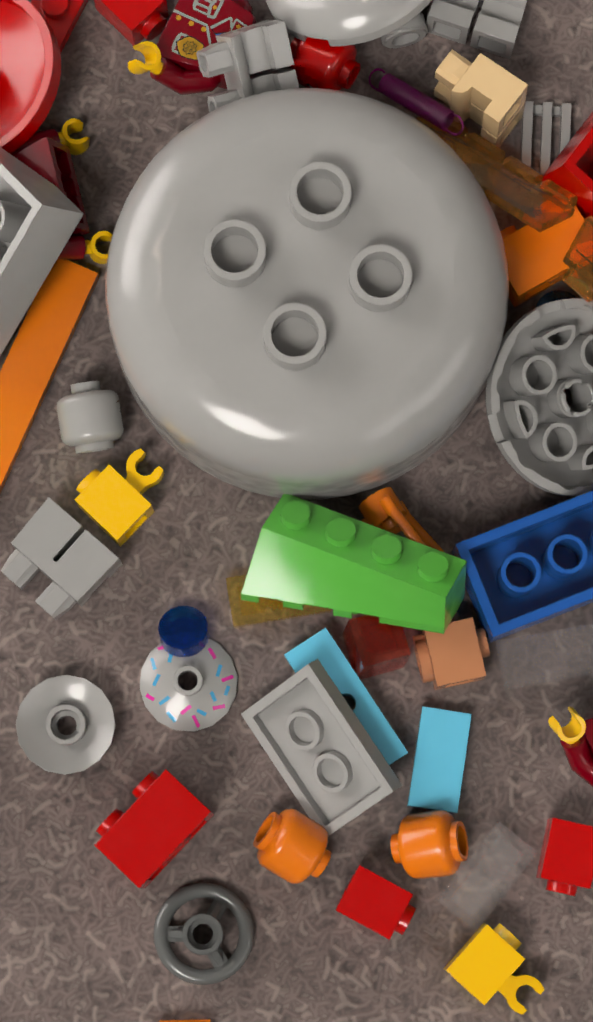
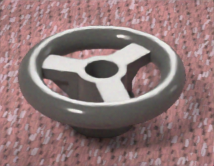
M195 883L177 890L163 903L154 924V944L163 965L179 979L197 985L215 984L234 975L248 959L254 941L253 921L244 902L231 890L213 883ZM198 898L214 899L206 914L201 913L192 916L184 926H170L174 914L185 903ZM227 907L234 914L239 928L238 944L229 959H227L220 947L223 940V928L219 922ZM199 924H207L211 927L213 937L209 943L202 944L195 939L194 930ZM170 942H184L191 952L198 955H207L214 968L196 969L184 964L174 954Z

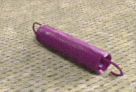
M376 68L370 73L369 84L376 91L381 92L451 135L457 136L462 133L464 128L463 120L459 115L454 114V111L390 73L385 74L381 78L378 88L371 84V75L375 71H382L383 73L385 71L381 68ZM454 116L458 117L462 124L461 130L458 133H452L446 129L453 122Z

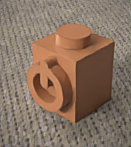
M456 612L444 634L423 630L420 635L412 636L421 680L423 683L433 681L434 690L480 681L486 677L482 658L490 656L489 645L484 628L475 629L473 617L461 620L459 612Z

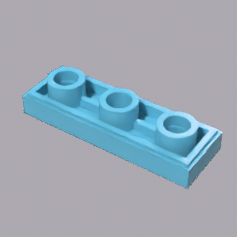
M326 627L284 654V657L295 673L317 659L320 661L342 696H350L354 700L355 709L353 712L389 765L408 754V751Z

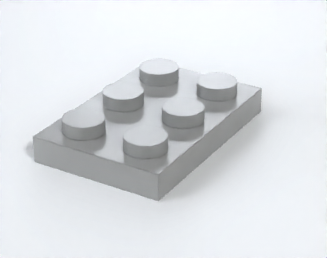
M318 659L307 664L241 713L245 722L308 817L322 825L326 829L328 836L403 786Z

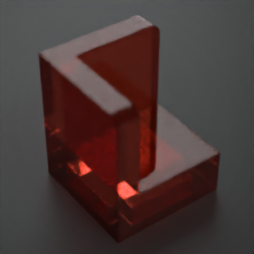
M364 615L349 619L343 631V638L351 666L360 680L401 669L405 666L411 655L403 627L379 623V619L376 616Z

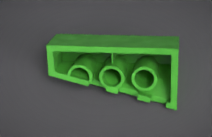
M283 494L261 529L241 591V600L259 603L260 597L283 601V607L303 610L304 605L333 609L334 616L352 618L353 614L376 616L379 619V623L444 634L465 596L467 561L296 496Z

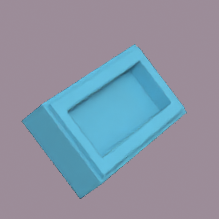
M422 706L407 806L458 813L472 714Z

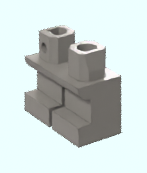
M433 0L426 22L428 33L466 44L477 10L481 7L473 29L470 46L510 59L527 0Z
M268 19L216 35L217 43H213L196 53L203 77L209 78L224 74L227 91L208 96L209 112L236 100L263 92L299 88L295 69L284 68L294 65L285 21Z
M48 497L11 542L15 550L7 559L1 572L21 590L26 587L39 571L46 575L52 583L35 602L57 620L76 603L82 607L89 600L91 594L123 564L119 557L89 531L84 530L81 524Z

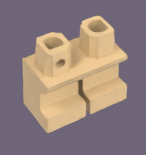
M452 49L435 71V78L439 82L434 89V96L450 106V110L454 111V114L459 115L463 121L470 118L482 127L480 143L495 153L522 118L528 84L482 53L471 63ZM454 116L453 122L460 123V119Z

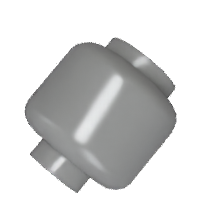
M100 381L70 385L72 394L60 398L56 406L62 442L67 446L75 447L76 454L113 449V441L121 438L124 433L120 401L117 393L112 390H101Z

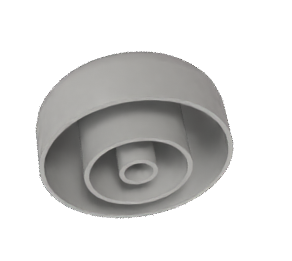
M289 88L245 97L213 110L194 121L173 137L148 164L128 195L113 231L105 273V303L109 329L123 374L139 407L162 438L195 466L225 483L270 497L281 498L283 494H289L304 500L342 497L376 488L417 467L439 450L467 418L484 389L487 377L501 345L507 320L509 300L508 264L497 219L483 189L456 152L428 127L388 104L354 93L321 88Z

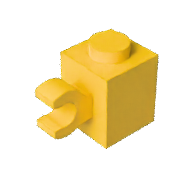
M142 449L134 451L127 459L126 479L111 465H108L102 472L98 469L91 471L76 489L80 493L74 499L78 507L120 547L154 513L152 504L142 494L149 488L156 486L164 476V470L160 466L147 476L140 475L137 472L138 464L146 457Z
M483 923L443 968L481 1004L485 1005L498 991L503 995L508 1006L519 1014H524L527 1011L516 999V992L519 987L529 985L540 995L544 991L543 985L535 977L526 974L512 975L525 960L516 951L522 943L500 923L494 929L488 924Z

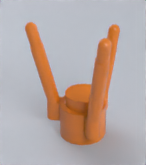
M391 487L378 490L359 505V510L364 516V519L361 520L362 522L394 534L402 531L408 539L444 552L411 515L404 502L399 500Z

